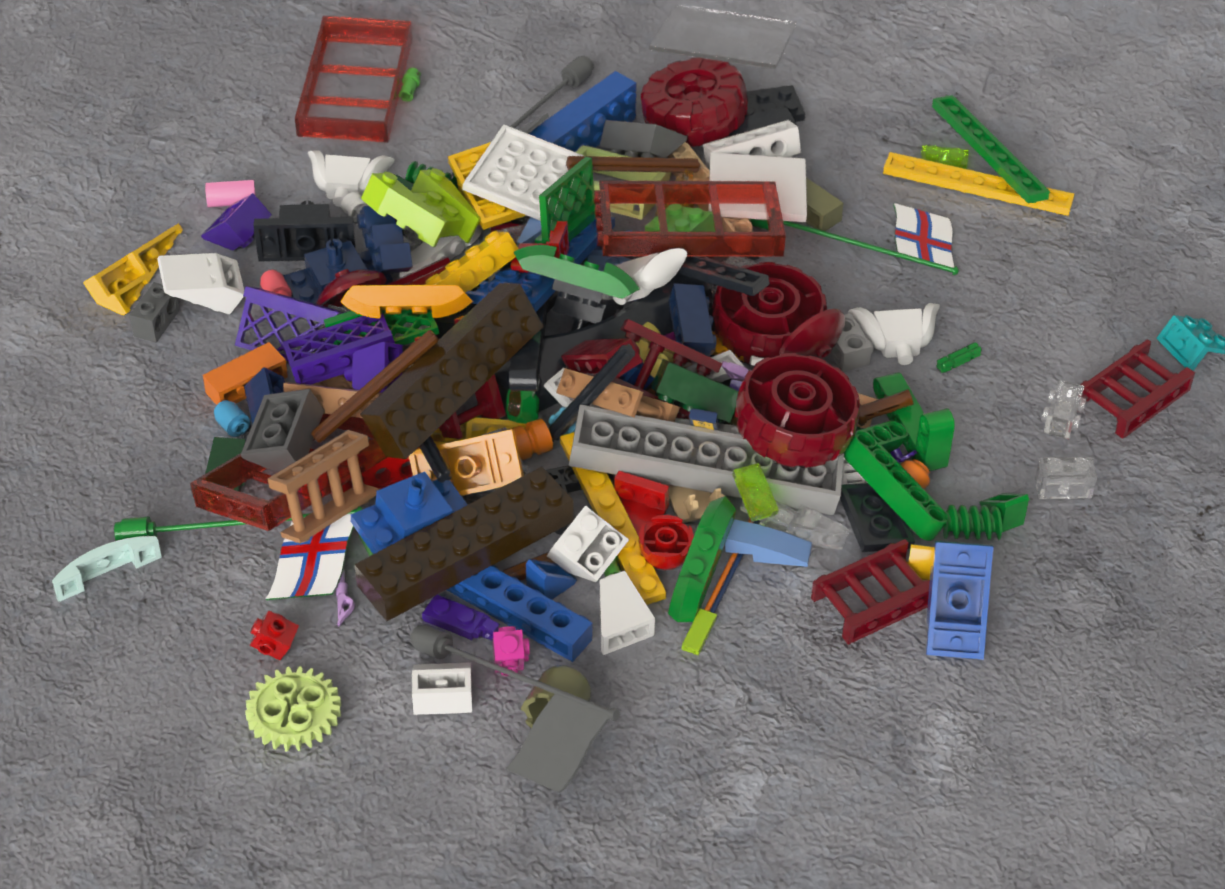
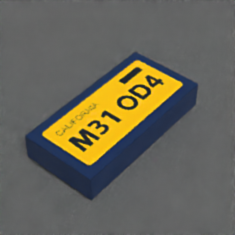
M693 408L690 410L689 420L692 426L719 431L720 423L716 412Z

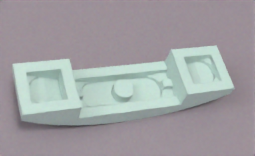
M142 536L114 541L78 557L63 568L52 580L58 602L85 591L83 582L131 561L137 569L162 558L157 537Z

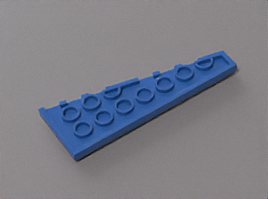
M599 215L569 242L567 256L575 258L574 263L580 265L615 227V217ZM504 270L496 273L495 279L491 282L483 281L479 284L480 288L474 292L468 290L466 294L473 301L472 303L478 304L499 283L520 284L536 312L556 291L552 289L555 279L533 272L523 273L518 270Z

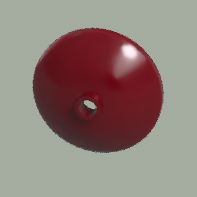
M349 269L342 270L335 274L336 279L325 286L316 304L331 309L343 307L344 305L341 303V300L352 286L384 285L387 279L383 273L378 271L361 269L350 272Z
M828 309L814 315L790 334L783 343L779 356L784 353H797V355H811L824 359L832 352V348L836 345L845 326V315L839 309Z

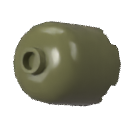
M565 665L553 666L547 669L538 680L590 701L591 688L589 682L581 672ZM536 686L533 687L521 707V711H524L528 717L525 722L530 728H532L537 717L554 693Z

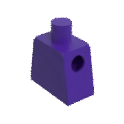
M380 342L355 351L352 357V365L347 366L344 370L345 379L349 382L352 381L354 390H360L402 354V345ZM402 373L379 393L382 394L393 382H395L402 375Z

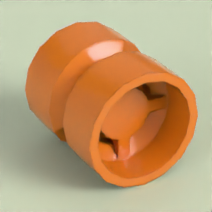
M543 419L528 422L525 428L522 426L511 428L515 431L521 461L531 458L533 452L540 455L552 451V437Z

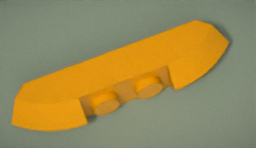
M458 285L352 286L341 300V303L348 309L370 318H381L382 310H386V314H401L402 310H412L413 314H427V310H432V318H441L455 314L473 302Z

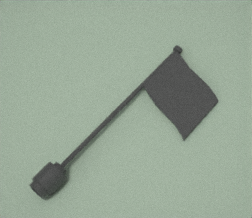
M587 56L576 57L562 69L563 81L510 127L516 128L563 86L568 85L574 88L579 86L592 74L594 69L593 62ZM548 113L517 130L529 134L549 117Z
M429 624L416 626L411 633V644L419 652L436 659H443L452 652L554 693L537 717L521 750L506 770L561 793L575 777L593 741L609 720L617 721L620 717L618 709H607L453 647L452 635L449 632Z

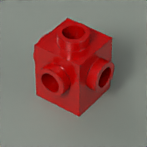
M268 610L263 619L257 618L250 631L254 635L250 646L258 649L264 655H270L281 660L289 650L299 625L287 620L280 614Z

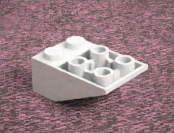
M217 253L166 255L157 258L164 293L172 297H178L193 304H199L229 315L244 297V287L237 260Z

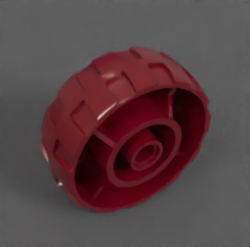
M694 57L690 60H679L670 63L662 70L654 72L641 91L642 114L645 123L659 125L687 136L686 143L690 147L702 146L703 144L729 136L732 131L737 130L744 122V115H747V92L740 71L735 66H731L727 61L718 58Z
M759 262V264L741 266V268L769 276V285L755 296H749L745 293L718 286L712 304L713 332L718 334L717 338L722 342V346L731 350L734 355L736 353L738 358L744 356V363L749 364L751 356L760 358L779 356L783 343L795 329L814 315L827 310L826 295L822 294L820 284L812 276L803 273L801 269L790 265L775 264V262Z
M784 353L772 358L767 357L757 362L752 371L749 370L742 381L735 409V417L738 418L737 428L742 438L748 441L755 452L764 458L768 457L775 460L777 464L789 467L805 466L806 468L821 466L829 460H835L846 451L857 429L860 399L856 387L852 386L849 377L839 368L833 367L823 359L811 355H797V353Z

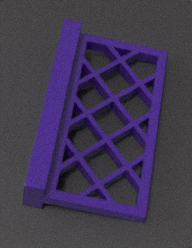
M245 286L243 296L246 297L235 346L254 350L259 347L257 345L260 343L261 345L266 344L265 340L276 335L281 344V347L276 350L278 352L285 351L282 343L284 339L280 333L284 328L290 325L295 336L299 337L318 331V328L325 325L324 319L345 312L261 288ZM253 304L260 305L265 314L256 321H254L251 315ZM281 311L284 313L287 322L277 328L272 315ZM301 318H306L311 328L300 334L294 322ZM267 319L273 331L262 336L257 324ZM253 328L258 340L252 344L243 342L246 331ZM311 348L309 353H313L318 349ZM280 353L288 361L287 355Z
M383 313L381 318L361 316L282 342L295 382L308 385L344 374L345 368L352 365V357L355 351L380 342L395 344ZM378 321L375 326L368 325L372 322ZM347 330H353L350 334L343 333ZM361 332L367 333L365 337L358 336ZM328 338L325 342H319L320 339ZM336 340L343 341L340 345L333 344ZM299 346H303L299 351L292 349ZM311 348L318 349L315 353H309Z

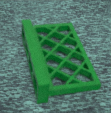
M584 157L539 195L542 234L535 239V243L546 244L547 241L550 242V232L555 229L557 221H567L570 242L603 213L602 203H596L594 198L591 157Z
M382 310L395 344L403 346L415 342L414 338L421 337L428 330L433 331L436 335L440 334L430 310H427V314H413L412 310H402L401 314H386V310ZM349 311L324 319V324L327 328L363 315ZM378 321L372 322L368 325L375 326ZM406 322L413 323L410 328L404 327ZM421 325L430 326L422 330L419 329ZM347 330L343 333L350 334L353 330ZM361 332L358 336L365 337L367 333ZM397 333L404 334L397 338L394 337ZM336 340L333 344L340 345L343 341Z

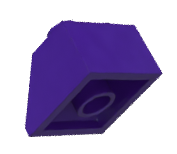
M251 193L229 206L207 228L201 237L229 250H234L240 246L245 248L254 240L252 237L254 234V219L269 218L272 214L255 194Z

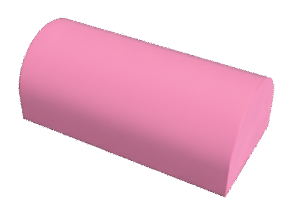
M254 180L206 183L207 207L231 206L251 193H254L256 196Z

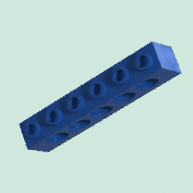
M494 565L447 589V591L508 626L516 627V630H522V634L571 662L592 641L593 623L585 616L578 615L567 609L562 603L549 599L539 590L524 585L517 578L508 576Z

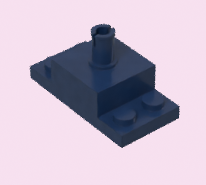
M333 239V246L331 240L326 243V248L304 254L306 269L283 275L292 291V298L316 304L325 286L336 279V273L345 269H349L350 272L361 269L377 270L374 268L369 250L358 253L351 240L342 243L338 239ZM390 273L384 274L387 279L385 284L393 281Z

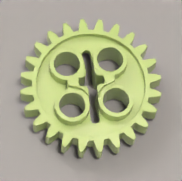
M301 666L298 667L296 673H292L290 667L286 668V674H281L280 671L275 670L274 678L265 675V684L256 682L257 691L249 692L250 700H246L247 710H245L249 729L254 731L255 738L262 737L264 745L272 741L273 749L275 750L280 744H284L285 751H288L291 745H295L297 751H300L301 744L306 743L311 748L313 739L323 742L322 733L331 735V726H337V717L341 716L340 696H338L337 687L332 686L331 679L324 681V673L322 672L314 676L312 668L307 673H303Z

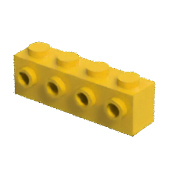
M493 231L484 238L485 241L481 244L469 248L465 252L466 255L446 265V269L443 272L427 279L425 285H458L466 293L516 257L514 251L519 248L509 232Z

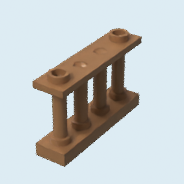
M565 368L556 393L575 399L593 379V376ZM613 382L592 403V405L598 406L601 409L611 410L634 418L635 415L670 422H675L680 408L670 403L643 396L642 391Z
M344 374L311 385L284 383V392L310 389L323 407L324 414H332L359 391L353 389L352 381H347ZM378 393L376 396H374L369 402H367L361 409H359L351 417L362 418L360 413L364 411L378 396H380L381 393Z
M347 430L268 478L270 489L286 494L293 525L280 532L281 537L296 543L306 542L311 536L353 511L358 506L368 503L371 498L376 496L379 488L363 484L357 456L359 451L369 446L367 435ZM347 459L353 487L343 493L338 466ZM327 471L333 500L323 505L317 479ZM307 484L313 512L303 518L297 491L300 487Z

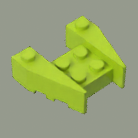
M436 168L420 170L411 191L399 182L397 176L393 173H373L361 197L377 213L383 217L387 215L394 217L398 220L396 225L403 229L406 226L410 227L419 235V239L432 247H436L441 237L459 236L466 243H470L481 220L456 186L445 177V173Z

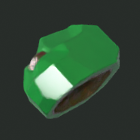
M509 388L506 404L508 419L513 422L526 424L539 418V398L536 396L535 391L511 392Z

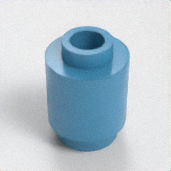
M224 400L216 405L214 409L215 420L230 436L237 437L247 431L250 426V418L235 402Z

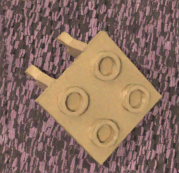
M668 485L670 503L675 515L683 519V523L701 519L711 501L725 496L721 494V488L715 489L711 493Z

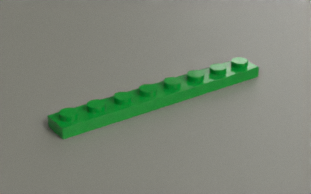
M953 95L933 99L932 107L1028 204L1049 199L1050 191Z

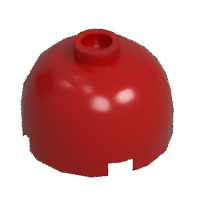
M655 516L651 518V522L646 525L644 523L640 528L638 542L641 555L647 563L656 569H675L684 564L694 534L691 526L689 525L688 528L687 525L683 524V519L677 516Z

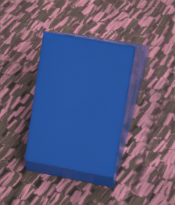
M529 559L526 563V586L539 590L551 600L572 587L577 581L570 573L556 563Z

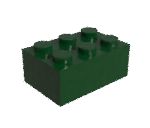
M665 359L662 360L651 386L656 391L655 396L671 404H673L674 400L680 402L679 406L687 411L693 408L716 412L720 424L723 420L730 423L736 409V400L739 392L732 387Z

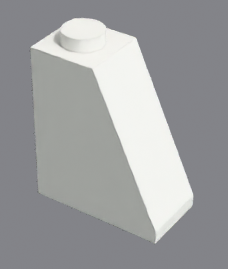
M622 571L601 579L599 600L601 652L603 655L654 636L655 617L627 573Z

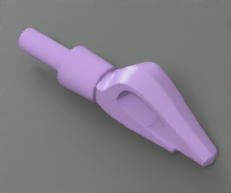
M722 361V368L731 379L743 380L749 371L743 366Z
M343 570L336 588L338 626L345 621L355 608V602L352 598L348 597L345 570ZM345 606H350V607L344 612V607H345Z

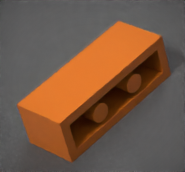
M268 342L204 374L205 393L216 405L224 400L238 403L246 399L244 386L263 367L283 376L284 379L288 378L286 359Z

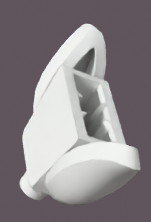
M319 150L308 151L316 185L321 190L326 191L327 198L333 199V203L338 207H341L342 199L351 192H358L362 196L373 173L387 172L395 161L394 158L383 155L376 157L372 161L370 158L326 155L324 159L322 152Z
M680 248L670 249L659 254L654 253L616 264L615 266L625 271L635 281L640 290L623 299L613 297L614 301L617 304L624 305L626 302L644 298L654 289L667 284L681 268L687 257V251Z
M928 303L923 313L921 309L874 311V314H872L867 309L861 307L850 309L848 313H851L856 322L861 324L863 333L867 339L869 338L872 341L873 348L881 350L886 358L897 357L899 364L908 365L912 363L913 356L920 354V348L930 343L934 335L936 314L940 304Z

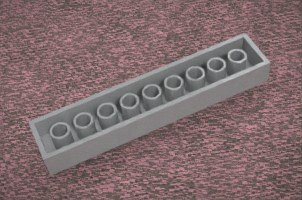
M580 405L569 466L615 475L619 470L658 483L711 493L715 489L721 488V494L834 515L841 496L844 454L833 461H827L821 466L809 468L805 466L789 467L777 464L775 460L759 455L740 434L635 415L634 418L607 409Z

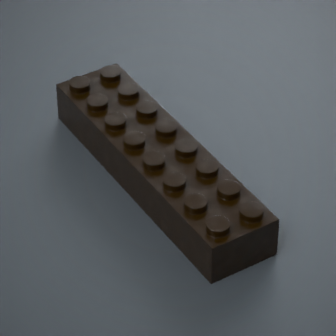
M499 283L440 338L435 345L425 352L360 413L386 457L407 459L544 327L520 284Z
M540 467L354 564L357 587L387 622L574 521L573 499L543 467Z

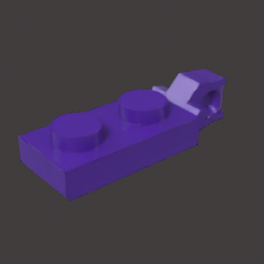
M440 595L434 596L422 613V620L469 640L481 636L493 641V632H498L500 626L499 623L491 620L485 613Z

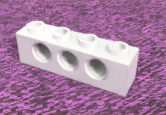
M789 120L703 144L705 163L709 171L710 153H734L792 158L793 155L801 153L798 126ZM776 141L775 146L771 148L772 144ZM755 147L754 152L750 154V151Z

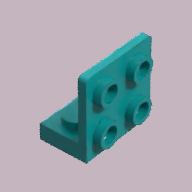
M1173 315L1156 338L1185 368L1188 367L1192 371H1194L1207 352L1225 354V337L1215 333L1211 329L1213 327L1212 324L1204 318L1195 319L1188 315L1185 317Z

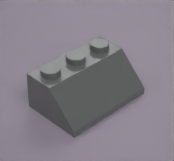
M606 120L600 148L621 155L625 154V156L666 158L686 142L687 136L655 124Z
M305 389L264 395L241 452L242 458L278 473L308 455L314 440L311 432L319 425L324 413L323 407L312 391Z

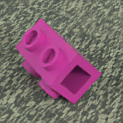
M508 626L499 628L498 632H493L494 663L515 672L523 670L524 662L529 661L530 650L529 639L523 638L522 630H516V627ZM501 672L502 676H509Z

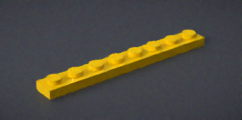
M893 152L889 153L883 170V174L1067 216H1069L1075 195L1074 193L1047 188L1050 191L1049 199L1028 204L1002 177Z
M574 432L560 436V444L568 460H570ZM572 467L594 513L629 539L617 555L618 563L622 571L627 573L646 605L666 599V591L654 567L647 563L641 555L638 542L639 537L608 474Z

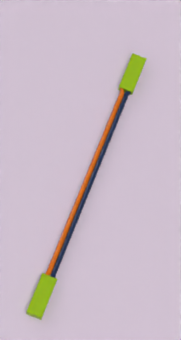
M758 501L748 522L759 524L769 503ZM731 554L705 609H699L682 643V650L696 655L700 654L717 619L715 612L744 554Z

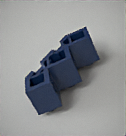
M363 206L359 211L360 214H357V225L359 229H362L365 245L372 257L374 268L383 274L408 272L413 265L409 242L404 243L402 228L396 225L394 217L390 215L383 217L370 206Z

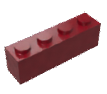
M631 338L584 340L560 355L567 369L593 377L622 345H632V349L635 350V356L615 378L620 377L643 362L639 355V347Z

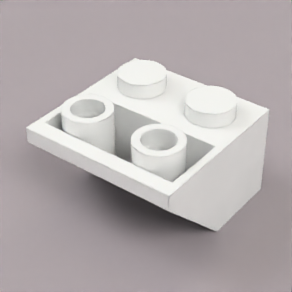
M585 506L554 544L547 557L568 573L597 582L629 539Z
M471 662L414 664L412 669L414 715L472 713Z

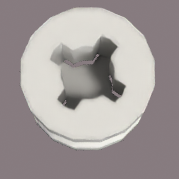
M358 192L347 194L341 201V209L349 217H353L354 222H357V214H360L359 211L363 206H369L361 199L362 196Z

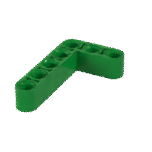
M900 372L874 378L873 389L877 399H882L907 389L910 391L914 405L898 409L886 415L890 421L899 422L907 429L908 436L904 440L903 445L908 453L916 450V455L910 457L912 461L915 459L922 462L929 469V472L946 468L949 462L955 427L951 411L946 408L924 413Z
M888 421L856 431L846 451L843 453L846 461L920 538L926 541H933L948 521V515L890 453L900 448L908 436L907 429L899 422Z

